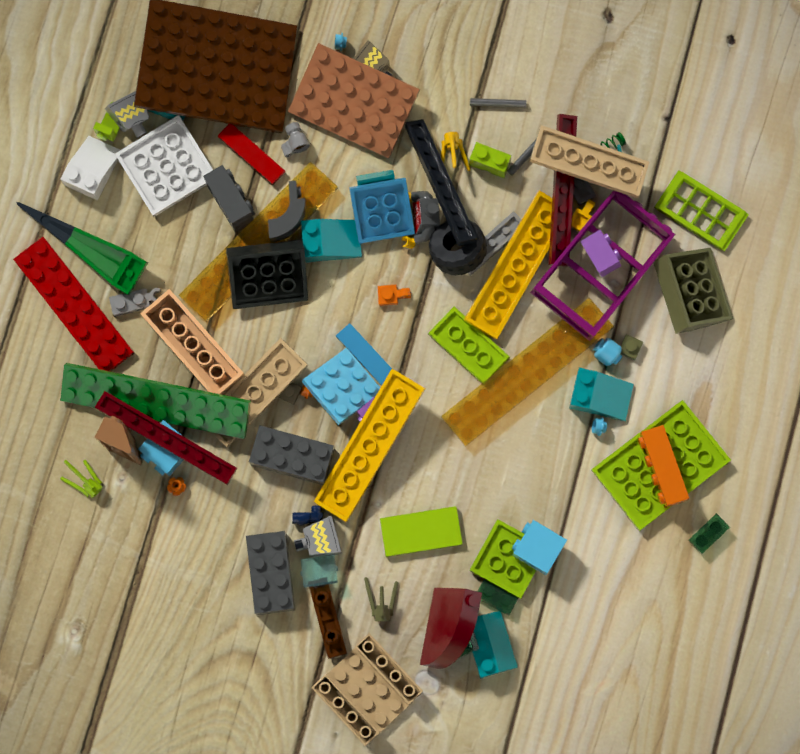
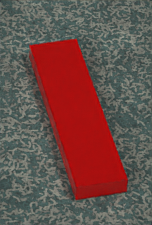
M228 124L219 133L218 138L271 185H274L285 173L281 166L234 125Z

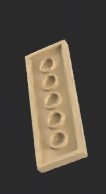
M543 125L539 129L529 161L637 199L649 165V161Z
M280 338L225 395L251 401L248 428L309 365ZM213 433L226 447H229L237 439L236 437Z

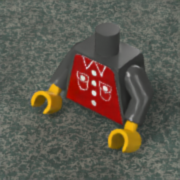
M428 191L408 192L409 201H413L414 238L403 236L401 240L407 243L402 247L413 249L415 244L429 241L436 228L440 226L439 202Z

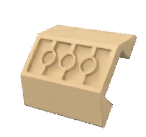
M370 633L327 675L325 674L311 687L364 746L379 735L423 692Z

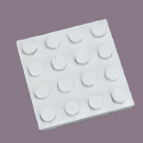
M179 115L115 153L153 217L206 186L203 176L213 171Z

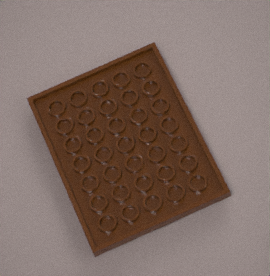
M149 0L134 107L282 133L297 25L165 0Z

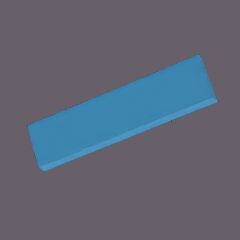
M349 323L336 335L337 339L382 386L392 368Z

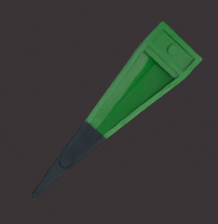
M16 202L20 208L56 236L111 285L130 295L149 262L133 252L20 202Z

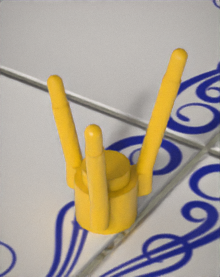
M445 133L444 140L441 141V159L443 164L447 148V150L451 151L453 168H456L455 150L459 147L464 164L469 172V163L463 148L462 139H459V133Z

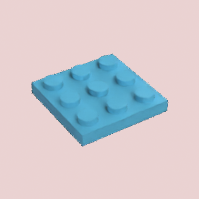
M347 348L302 380V383L337 425H340L375 397L380 389L379 385Z

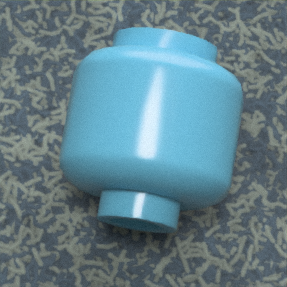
M601 338L593 348V351H595L594 357L605 366L616 365L622 358L620 354L622 351L621 346L610 338Z

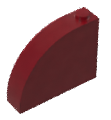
M434 588L420 665L443 669L452 665L461 656L471 639L476 625L482 597L481 592L463 588Z

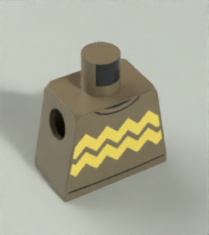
M367 40L354 59L394 77L387 70L390 66L388 58Z

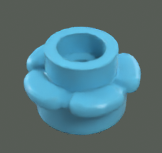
M343 33L335 35V49L342 51V48H346L347 37H343Z
M600 417V419L594 418L592 433L601 436L602 433L606 432L607 422H604L603 417Z

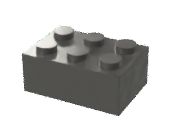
M221 165L203 176L208 189L235 233L255 222L253 218L255 215L254 209L249 200L244 201L246 199L244 192L239 184L236 183L230 169L226 170Z

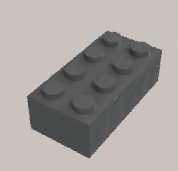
M259 425L249 463L251 466L324 485L335 447L334 445Z
M279 531L246 536L255 614L264 615L294 611L295 602L286 532Z

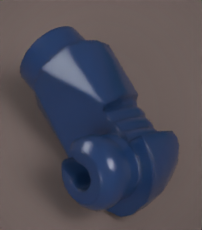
M313 505L311 512H293L292 524L302 526L320 521L323 517L322 507Z

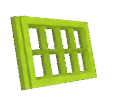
M679 170L654 206L662 214L724 252L749 215L740 207ZM683 182L694 188L687 199L677 194ZM697 191L708 196L701 208L690 202ZM674 196L685 202L677 214L667 208ZM712 199L722 205L715 217L704 211ZM688 205L698 211L692 222L681 217ZM726 208L736 214L729 226L719 220ZM702 214L712 219L706 231L695 226ZM716 222L726 228L720 240L709 234Z

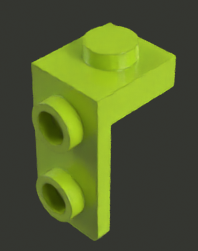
M107 112L101 124L96 122L93 127L98 138L114 142L120 129Z

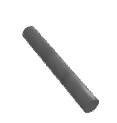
M470 98V106L526 108V100Z

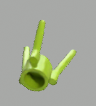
M67 460L64 461L68 468L84 482V488L64 477L60 478L62 481L82 492L86 497L91 496L94 498L103 489L102 481L96 476L87 460H83V463L93 479L89 478L88 480Z

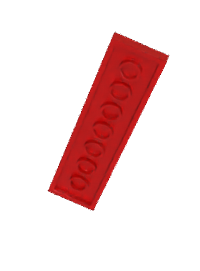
M41 237L13 259L98 369L111 372L134 354L130 346L44 237Z

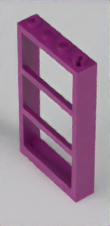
M613 190L530 293L590 341L676 234L673 233L668 225H663L659 222L653 213H648L643 209L641 203L633 201L626 194ZM612 200L663 240L643 265L612 241L610 244L612 250L617 249L621 258L638 271L618 297L568 257V254L587 231L592 234L599 231L593 224ZM562 262L613 302L594 327L543 286Z

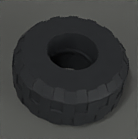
M447 221L438 226L430 237L429 253L435 265L442 272L455 276L464 275L475 270L483 262L487 253V242L482 230L475 222L470 221L477 236L476 243L466 244L457 251H450L457 242Z

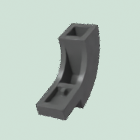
M289 181L290 203L287 211L276 219H268L271 243L291 236L300 227L301 221L304 219L306 201L305 198H302L301 186H297L296 181Z

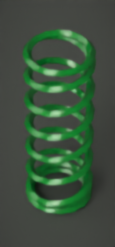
M618 132L616 136L612 135V140L607 138L606 143L603 141L600 143L601 146L604 143L607 148H610L608 145V140H610L615 149H617L613 137L619 141L621 146L626 145V140L622 133Z

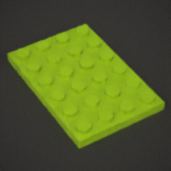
M683 400L642 430L646 431L664 425L688 494L731 461ZM638 433L592 468L591 471L638 531H641L670 507L665 508L664 504L659 502L657 493L660 492L658 486H654L651 475L653 472L651 467L648 468L644 457L647 455L645 449L640 448L638 442L640 433Z

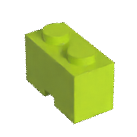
M476 142L469 158V165L504 178L511 163L512 155Z

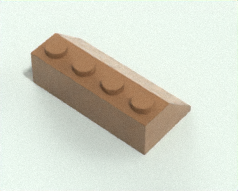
M105 416L94 438L107 450L140 466L143 462L135 438L130 433L131 430L125 426L122 420L111 416V418Z

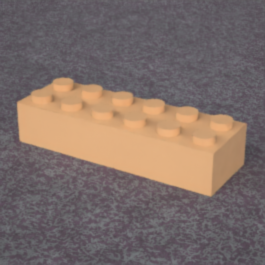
M170 289L140 313L143 319L207 392L225 395L244 376L241 369Z

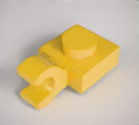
M588 200L583 210L579 208L575 210L572 215L571 228L580 232L592 217L589 214L594 209L595 202Z

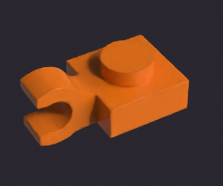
M396 284L377 286L379 306L398 305V299L411 298L410 288L397 290Z

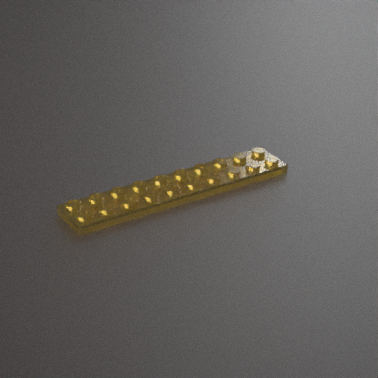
M312 162L292 180L297 182V186H301L302 198H305L306 213L303 220H308L338 189V186ZM289 184L226 248L271 243L268 219H276L287 211L290 203ZM291 236L278 242L287 241ZM226 248L179 294V297L206 322L231 298Z
M590 298L573 310L593 327L603 316L601 310ZM562 319L443 414L441 418L466 447L602 338L614 326L607 320L597 334L589 341Z

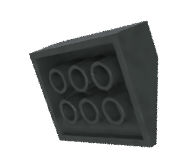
M302 240L226 248L233 309L308 301L305 251Z

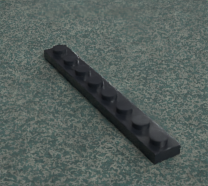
M424 120L406 122L405 129L458 246L476 243L477 236Z

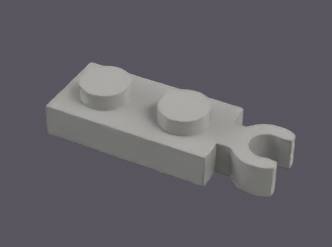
M145 288L132 291L130 295L124 293L109 297L113 316L116 317L146 309L150 306V302L157 300L154 296L156 293L161 292L160 288H154L150 293Z

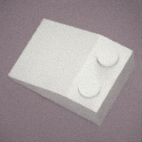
M88 136L68 163L60 180L64 186L98 201L118 162L115 153L120 151V149Z

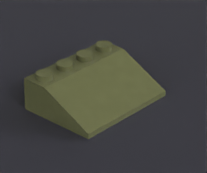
M711 247L665 254L653 262L675 334L697 330L733 319Z

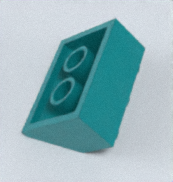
M501 611L478 616L469 643L480 679L518 668Z

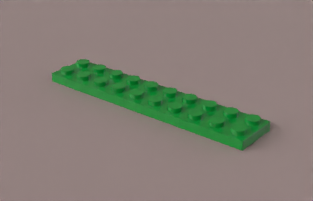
M71 363L64 364L60 401L95 408L100 397L106 391L156 421L162 422L164 420L169 424L241 439L246 437L250 400Z

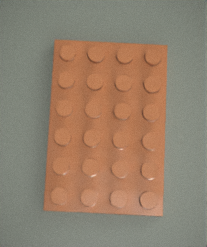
M318 43L288 112L390 158L420 89Z

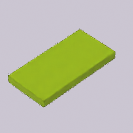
M454 306L428 335L479 382L485 385L510 359V356L482 331L464 321L465 315Z
M456 506L380 518L386 557L463 545Z

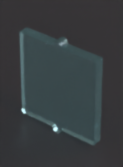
M335 555L301 559L302 571H300V575L303 577L304 588L338 583L336 572L338 567L335 563Z

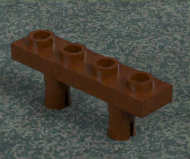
M327 578L309 582L308 585L328 659L347 654Z

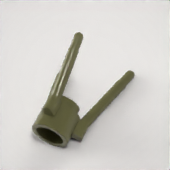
M365 577L364 581L372 609V616H375V621H390V616H393L398 582L395 581L388 609V605H384V587L380 586V605L375 607L368 578Z

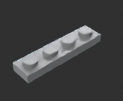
M514 211L485 236L487 242L486 256L475 270L468 273L470 276L509 242L521 221V218Z

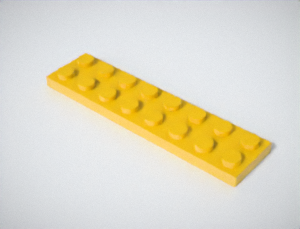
M540 190L536 193L464 318V321L495 340L498 339L550 248L552 198Z
M391 369L314 500L316 504L343 521L348 522L426 388L395 369Z

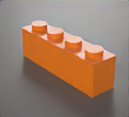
M664 425L642 431L638 442L640 448L645 449L647 455L644 457L647 467L652 469L651 479L654 486H658L660 493H657L660 504H664L665 508L688 501L689 495Z

